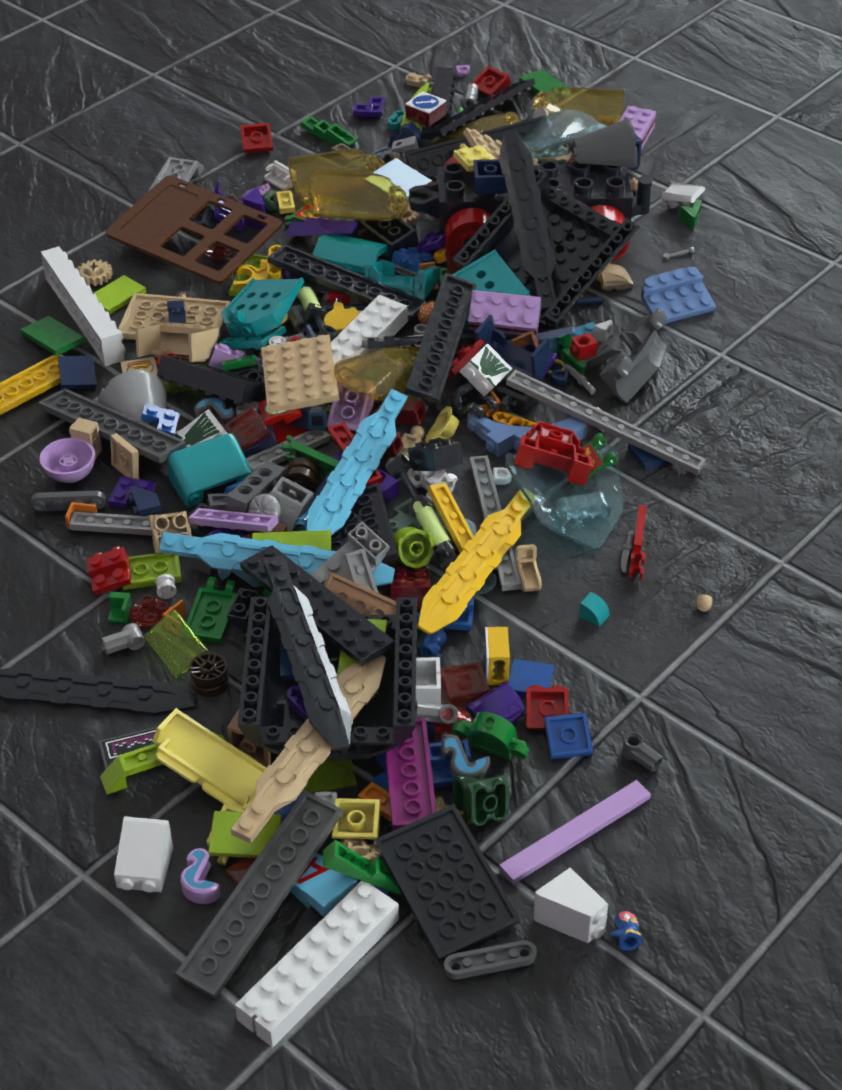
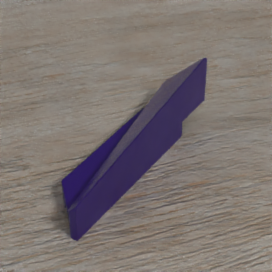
M306 217L305 222L291 221L285 236L350 235L354 232L357 222Z

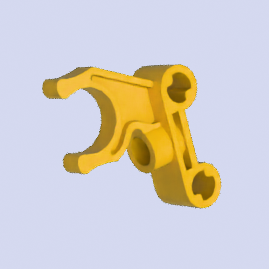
M271 246L269 248L268 256L274 253L281 246ZM261 259L260 269H256L252 265L241 266L236 271V275H249L251 277L245 281H234V290H242L252 278L255 280L283 279L281 268L268 263V259Z

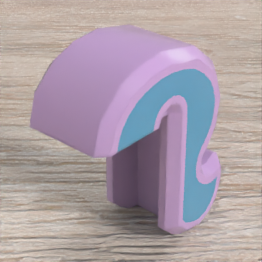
M203 848L194 849L188 854V867L181 873V887L186 899L198 904H210L217 901L221 894L217 883L205 880L211 864L208 861L210 855Z

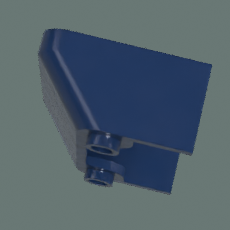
M489 315L475 331L476 342L480 338L485 343L479 350L489 344L511 368L515 367L542 378L550 359L549 339L545 338L534 352L531 353L506 342L505 333L500 329L494 328L493 315Z

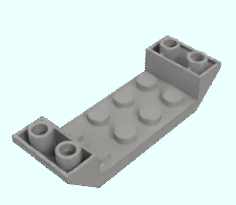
M169 157L149 191L166 176H174L189 182L192 176H200L204 166L198 161Z
M360 522L348 533V542L316 569L311 576L324 586L331 572L352 581L344 554L364 548L373 573L380 565L390 546L367 525Z

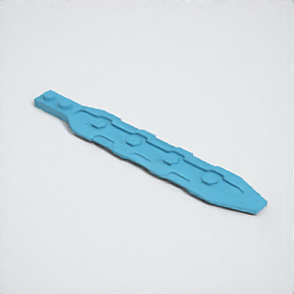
M391 389L379 411L363 419L354 439L344 450L337 467L327 478V483L320 495L315 498L310 506L306 531L331 530L332 536L344 526L356 500L364 492L365 485L370 476L378 468L384 452L390 447L396 437L395 420L406 403L408 396Z
M163 532L159 546L160 553L198 558L215 569L243 571L240 568V562L273 545L310 575L337 551L317 549V547L307 545L278 543V541L266 539L261 541L241 538L238 535L224 533L201 538ZM380 563L378 568L372 573L376 586L392 584L395 569Z

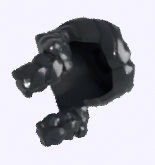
M471 383L459 386L453 391L451 396V407L462 419L467 418V414L470 412L474 413L479 419L483 418L486 412H484L480 405L487 404L492 411L499 409L498 404L493 400V396H484L480 399L477 389Z

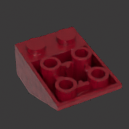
M396 567L391 584V599L396 601V598H417V610H421L423 598L431 589L430 569H426V567L415 569Z

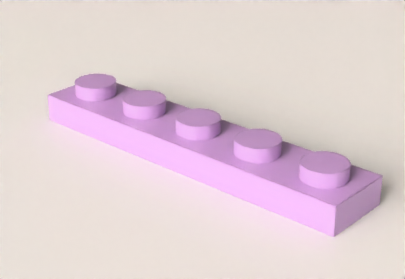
M198 508L188 517L190 524L230 528L231 530L259 531L262 533L272 531L279 523L278 517L273 515Z

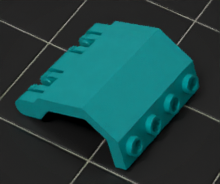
M326 234L319 237L312 255L365 276V264L376 262L380 255L388 257L392 253V248L377 242L338 234Z

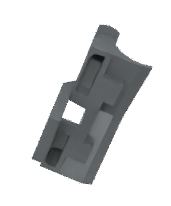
M660 308L654 314H647L640 318L632 331L625 330L601 343L597 347V356L589 358L586 362V365L592 368L612 357L601 372L600 377L618 399L625 404L657 371L662 362L667 344L661 341L656 330H659L665 324L667 316ZM623 341L632 352L629 357L623 350L618 349Z

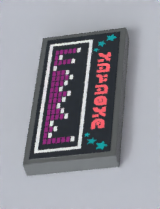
M157 727L100 740L99 746L105 770L117 756L155 744L152 740Z

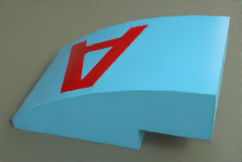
M316 853L290 892L308 908L312 906L324 917L358 884L356 878L323 867V856Z

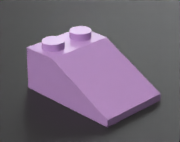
M338 378L337 385L340 401L332 402L327 427L344 422L350 431H357L363 419L369 417L373 408L377 392L373 382Z

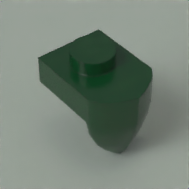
M272 189L262 196L265 203V212L268 213L278 212V208L273 203L276 191Z

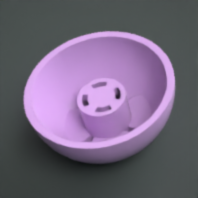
M64 438L47 445L40 454V463L45 473L53 480L61 483H74L82 480L90 473L95 462L93 446L87 441L78 438Z

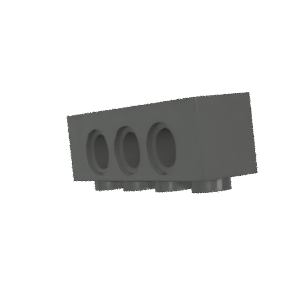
M265 461L261 466H258L251 475H248L243 482L239 483L235 489L226 495V511L248 513V506L251 500L260 494H270L282 476L285 477L286 468L269 461Z

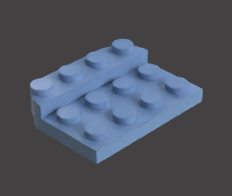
M696 267L681 268L650 276L645 279L642 287L641 299L649 314H654L658 308L662 309L667 316L665 324L711 312L716 308L702 282L703 275Z

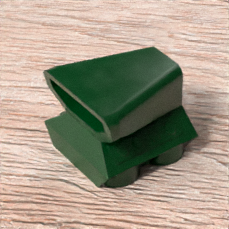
M505 775L495 778L455 776L453 778V804L456 806L461 817L467 819V825L475 824L482 826L487 820L491 819L501 821L509 814V783Z

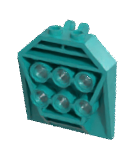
M496 250L491 251L452 274L477 284L475 290L530 296V292L515 276ZM470 308L463 326V330H469L468 319Z
M252 278L221 312L231 336L257 337L279 327L304 284L303 278L255 280Z

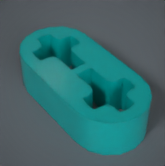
M395 111L388 119V128L390 130L400 129L405 111Z

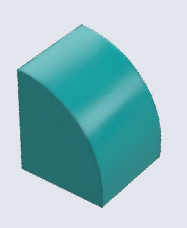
M590 592L580 603L579 617L598 627L610 616L606 603L593 592Z

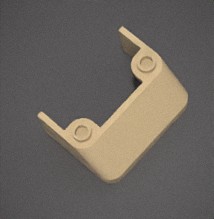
M161 323L135 329L137 357L151 354L159 358V355L171 352L189 355V362H205L207 358H210L219 335V327L183 323Z

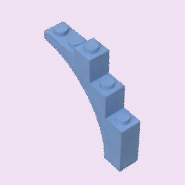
M472 412L467 414V428L485 440L486 449L497 457L512 448L517 450L521 437L525 436L528 430L531 431L532 428L506 425L485 417L479 419ZM572 416L552 424L574 431L580 441L585 438L586 424L578 418Z

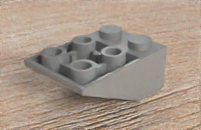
M282 476L270 493V495L278 500L281 507L279 523L287 526V532L296 531L294 528L295 521L308 511L315 500L313 492Z

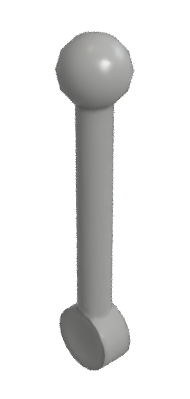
M689 247L687 250L679 251L672 254L666 253L663 255V259L668 260L670 257L681 255L688 252L693 253L694 248Z

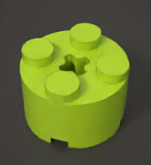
M404 527L393 535L399 559H396L397 562L413 568H420L429 563L432 554H434L432 548L435 544L433 538L428 533L414 527Z

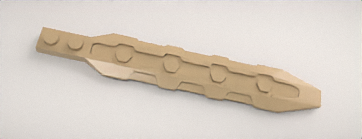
M382 655L362 667L355 662L343 670L336 678L341 693L346 698L352 714L351 725L363 706L369 703L380 687L386 657ZM308 719L297 733L290 737L280 755L272 765L266 768L257 780L256 797L231 828V835L251 844L275 811L296 800L317 767L323 764L330 755L331 747L310 724Z

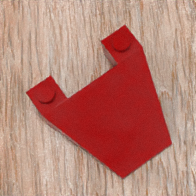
M538 421L531 428V431L528 430L526 435L521 437L514 455V464L522 469H532L533 464L538 463L567 472V480L572 484L585 485L592 468V458L585 454L586 449L585 447L581 448V441L574 431Z

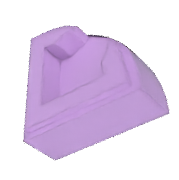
M470 65L456 66L457 77H463L470 72Z

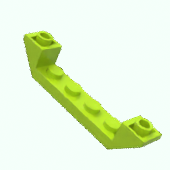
M216 734L220 738L224 739L223 735ZM152 744L117 756L100 776L106 794L128 788L126 776L163 765V763L156 759L155 755L159 746Z

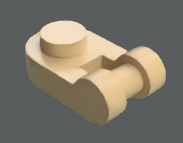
M409 73L406 76L407 85L419 88L426 82L432 81V77L429 74L423 76Z

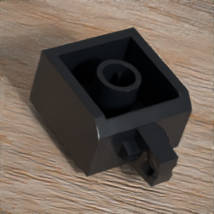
M513 367L497 384L495 394L500 400L501 412L507 413L513 409L526 414L538 399L506 385L507 378L514 370H517L541 382H544V379Z
M430 439L427 444L426 442L415 443V447L408 448L409 462L414 471H439L463 464L460 442H452V439H444L441 442L440 439Z

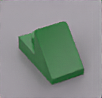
M695 200L694 205H691V207L680 206L679 219L690 230L695 229L701 212L702 200Z

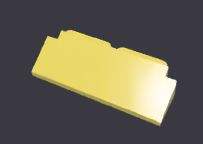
M176 708L157 727L152 742L159 746L155 754L158 761L192 783L197 782L206 793L223 804L234 807L243 806L246 796L256 797L257 780L266 770L265 766Z

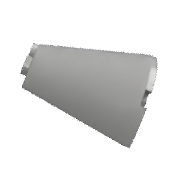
M142 370L128 371L115 376L108 382L109 384L105 389L102 388L98 398L99 404L157 429L158 424L142 420L141 416L145 404L166 409L167 390L163 381L158 376L151 375L150 372Z

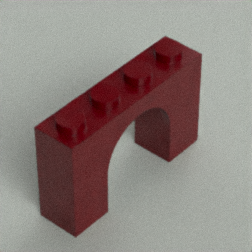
M407 400L395 420V425L419 426L426 417L423 401ZM382 402L381 405L378 407V409L375 411V413L379 411V409H380V407L382 406L383 402ZM396 431V437L383 456L396 457L404 447L399 431Z

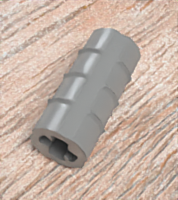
M468 84L465 89L463 106L466 109L477 103L478 86L476 84Z

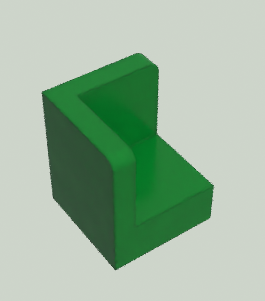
M110 592L111 610L108 622L127 624L132 610L130 593Z

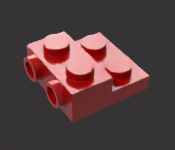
M487 66L471 84H476L478 92L489 97L509 86L511 81L507 73Z
M270 123L240 125L244 153L273 150Z
M113 547L109 552L103 554L95 553L91 558L87 559L92 592L95 596L132 584L130 559L124 547Z
M541 685L526 687V730H545L544 717L569 715L568 688H563L560 685L551 686V688H542Z

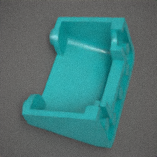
M381 260L365 264V277L425 301L440 278L441 267L430 266L426 270H418L416 277L395 275L396 270L392 262Z
M224 434L175 451L167 459L170 483L187 508L198 505L203 500V491L234 480L238 483L252 474L242 449L233 434Z

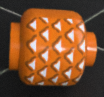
M429 302L419 308L418 318L422 324H428L435 302Z

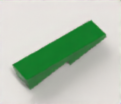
M336 840L323 850V867L402 895L384 861L380 858L375 857L373 860L368 861Z

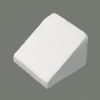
M612 320L594 326L593 337L595 340L603 343L611 336Z

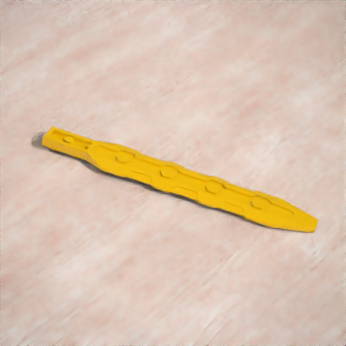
M520 489L505 509L487 516L475 536L465 544L463 551L457 559L450 563L442 578L436 585L432 586L423 598L417 628L431 635L458 620L467 608L468 602L476 592H479L485 584L486 578L493 569L498 567L502 561L501 558L521 536V520L534 504L536 497Z

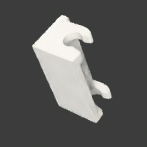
M274 161V163L265 168L266 171L270 169L271 171L264 176V180L279 189L286 191L297 185L296 172L280 162Z

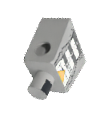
M416 136L394 141L392 150L384 152L385 160H394L396 158L408 165L405 152L418 149Z

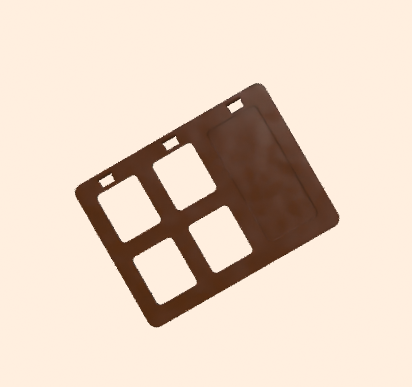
M166 176L109 226L105 232L108 238L216 284H222L282 227V221L177 177ZM208 204H214L231 211L213 229L190 221ZM242 218H248L266 226L249 243H243L225 235ZM179 230H185L203 238L185 256L162 248ZM215 244L238 252L219 271L196 262Z

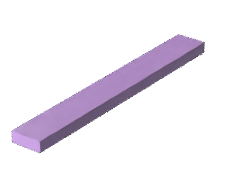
M637 780L501 863L499 870L512 884H515L649 800L651 793Z

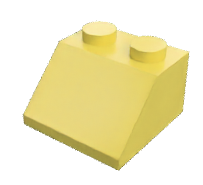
M335 798V806L343 809V815L332 830V838H378L381 818L380 799Z

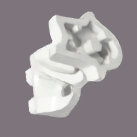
M411 468L407 472L414 487H423L427 490L430 485L446 483L451 494L458 480L455 475L447 474L445 469L439 471H414ZM416 475L421 476L419 481L415 480ZM426 493V497L431 499L429 493Z

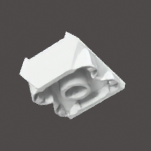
M672 182V185L665 192H662V200L670 208L692 204L705 191V187Z

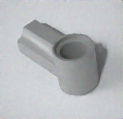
M135 623L126 625L121 632L101 638L106 654L128 647L131 650H138L145 644L141 630Z
M416 701V718L426 717L428 722L450 724L455 722L458 717V711L453 705ZM445 708L451 712L449 720H445L442 716Z

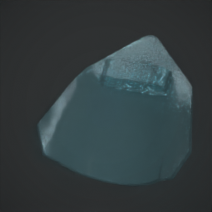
M570 109L559 110L544 117L522 140L531 152L532 158L565 156L571 150H569V147L568 150H565L562 144L568 146L569 140L607 126L598 122L587 113Z
M606 444L596 447L602 459L608 452L612 451L617 457L618 462L615 465L605 467L588 478L585 485L580 484L578 486L567 480V472L539 464H533L532 469H522L514 464L513 454H505V466L530 503L538 521L542 525L589 549H601L623 512L617 448Z

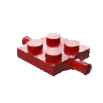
M479 338L470 347H462L456 353L458 356L452 361L446 381L452 378L453 375H456L480 351L479 349L485 344L482 339Z

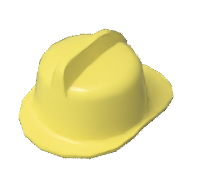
M445 407L439 413L435 423L426 435L425 442L429 443L428 440L436 439L437 437L449 439L454 435L459 420L452 414L451 407Z

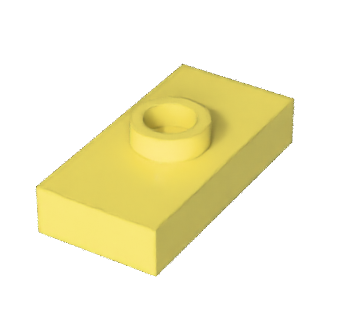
M292 191L276 192L280 214L295 213Z

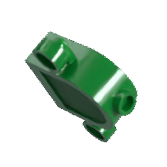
M478 712L472 723L464 720L455 722L451 729L455 736L469 738L472 748L507 760H511L512 755L526 759L529 753L526 742L517 739L516 729L513 724L505 718L490 712Z

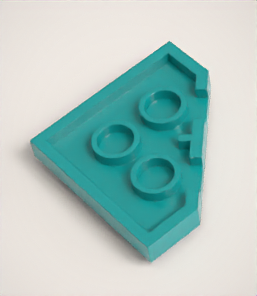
M279 326L257 337H229L217 344L227 345L231 350L240 349V351H246L250 348L261 350V347L269 345L271 337L283 335L286 333L285 326Z

